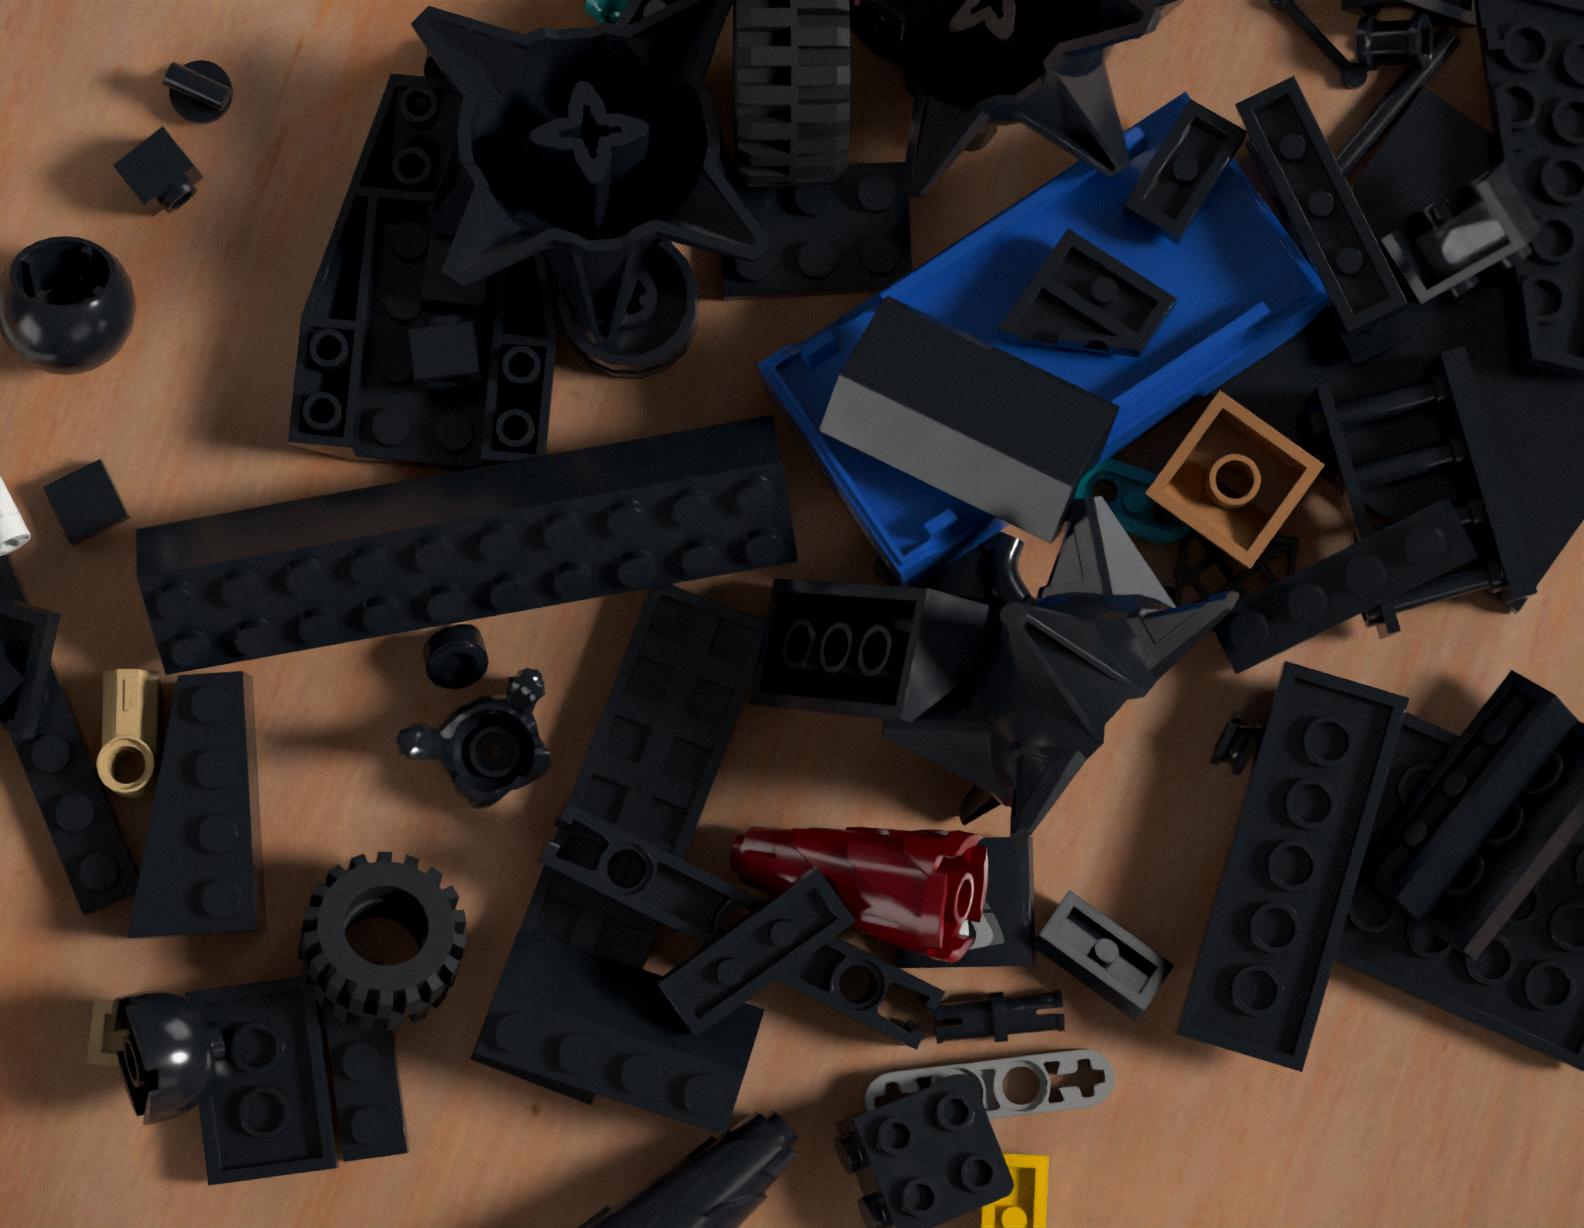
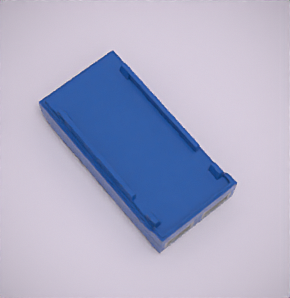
M1186 91L1123 132L1130 163L1113 177L1109 178L1083 161H1078L852 309L837 321H834L803 342L783 347L757 364L764 389L898 586L916 587L1010 524L819 431L839 373L885 297L890 296L1120 406L1100 460L1090 471L1274 351L1308 325L1328 304L1330 299L1318 275L1234 158L1179 245L1123 213L1125 202L1191 98ZM1068 228L1177 298L1176 306L1140 358L1005 341L998 336V327Z

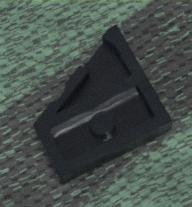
M1068 228L998 327V336L1005 341L1140 358L1176 306L1177 298Z

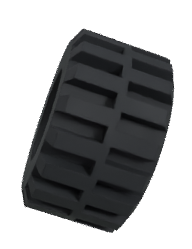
M378 852L376 862L368 863L365 854L352 857L348 871H345L338 864L328 872L325 885L318 883L311 894L309 907L306 906L299 941L298 960H303L301 974L305 985L315 984L313 998L318 1004L323 1007L330 1001L334 1003L333 1017L344 1023L351 1014L361 1018L358 1028L367 1030L373 1029L375 1020H385L386 1031L400 1029L403 1017L408 1016L412 1023L415 1024L426 1018L430 1005L435 1009L439 1007L446 998L448 988L454 984L467 936L463 935L467 924L464 909L456 910L459 896L452 885L445 889L440 888L443 875L434 867H431L426 873L417 869L420 860L406 854L404 864L392 862V852ZM373 917L388 918L402 924L412 933L418 944L419 953L410 960L398 965L383 966L373 964L354 952L346 939L345 932L353 924L363 919Z

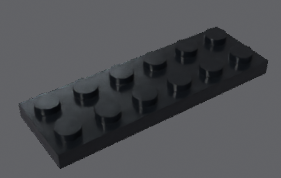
M1288 661L1282 663L1175 1031L1176 1035L1299 1072L1303 1071L1410 698Z

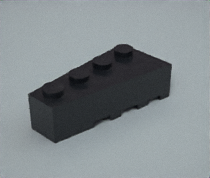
M244 671L178 675L127 938L154 939L267 931L253 677Z

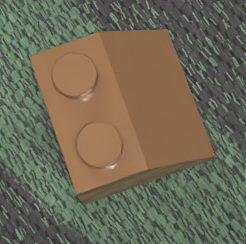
M1219 390L1144 496L1243 567L1250 570L1325 465Z

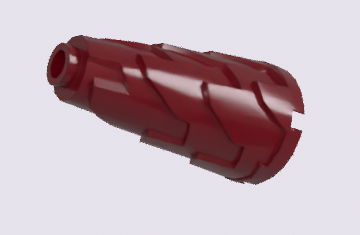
M752 826L745 834H739L736 837L730 856L731 868L733 871L738 872V877L742 884L774 895L811 868L817 866L856 922L849 927L869 933L895 946L929 956L934 960L951 963L959 961L964 956L974 939L973 936L959 934L965 920L980 923L988 884L987 847L977 845L979 840L983 838L977 834L960 830L923 829L907 831L869 827H846V830L818 827L786 829Z

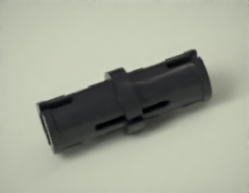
M1061 990L1013 997H1004L1003 991L989 992V999L939 1003L938 1008L933 1013V1020L960 1018L961 1022L953 1025L934 1026L936 1043L943 1044V1042L990 1036H993L994 1042L1008 1041V1035L1055 1030H1058V1032L1065 1031L1064 1014L1042 1016L1036 1014L1039 1009L1063 1007Z

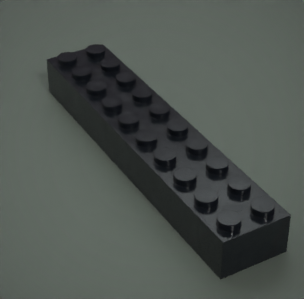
M773 415L136 529L137 581L165 675L798 561L783 463Z

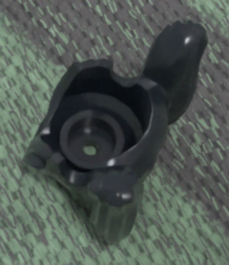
M528 667L519 670L516 675L508 677V687L504 694L481 696L468 704L458 707L438 728L429 727L425 722L413 723L411 727L400 730L395 742L399 747L398 753L404 755L406 759L440 761L454 782L458 794L464 796L473 808L482 809L492 806L510 791L518 790L541 778L549 771L551 766L550 752L544 748V743L539 736L533 714L536 702L546 694L545 683L542 680L541 673L538 669L532 670ZM493 746L501 748L502 754L499 758L491 757L490 749Z

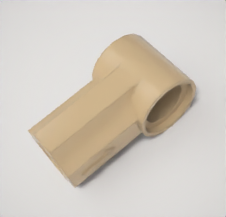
M142 669L103 671L102 749L99 752L96 765L98 775L104 785L125 799H145L156 792L162 761L160 759L161 673L159 671ZM129 753L143 754L146 766L140 779L129 784L119 783L115 772L119 760Z

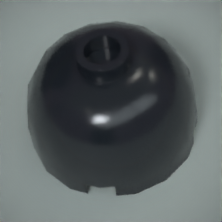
M163 990L144 991L115 998L112 1005L113 1032L126 1029L127 1035L123 1039L124 1050L117 1052V1058L125 1089L137 1117L144 1115L143 1124L150 1125L190 1112L205 1099L215 1080V1061L225 1058L224 1040L218 1023L216 1021L206 1023L197 1005L186 997Z

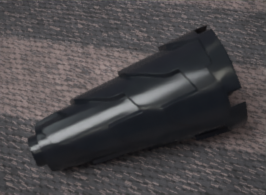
M772 1110L765 1117L755 1111L726 1131L725 1136L721 1135L718 1138L711 1136L662 1176L645 1183L611 1209L606 1206L578 1228H739L768 1197L765 1192L796 1157V1153L790 1146L798 1140V1137L775 1111Z

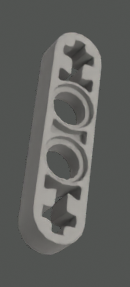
M1074 1049L908 1069L878 1075L870 1082L865 1092L864 1105L866 1111L875 1109V1097L884 1095L886 1090L885 1084L890 1082H897L898 1089L902 1093H913L920 1090L916 1083V1078L929 1076V1086L942 1082L948 1076L964 1074L973 1079L989 1119L1079 1109L1098 1105L1109 1097L1114 1087L1115 1074L1111 1063L1104 1055L1089 1049ZM1081 1059H1088L1090 1069L1101 1070L1103 1075L1102 1082L1092 1085V1095L1083 1097L1079 1087L1063 1086L1057 1087L1062 1100L1048 1102L1051 1082L1044 1067L1045 1062L1057 1061L1056 1075L1076 1072L1078 1068L1077 1061ZM1019 1066L1033 1070L1039 1080L1037 1096L1031 1102L1023 1105L1010 1102L1002 1089L1005 1075L1011 1069Z

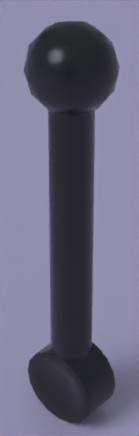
M1269 0L1274 9L1284 10L1342 72L1341 82L1346 88L1355 90L1363 86L1367 80V71H1362L1359 63H1350L1293 2L1294 0Z

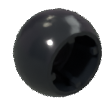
M59 236L37 241L13 257L0 277V333L10 349L23 362L36 369L59 375L81 374L94 370L111 360L121 350L132 331L136 300L131 279L122 264L111 252L90 240L79 237Z

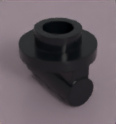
M197 60L182 66L172 62L165 74L163 85L169 87L172 106L183 119L195 124H208L220 119L230 108L233 100V86L227 73L217 64L210 61Z

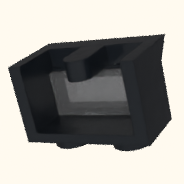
M1505 159L1401 218L1381 238V241L1422 304L1440 293L1443 294L1446 301L1458 297L1480 281L1476 273L1495 264L1499 272H1502L1522 261L1533 252L1528 244L1539 233L1541 227L1511 181Z

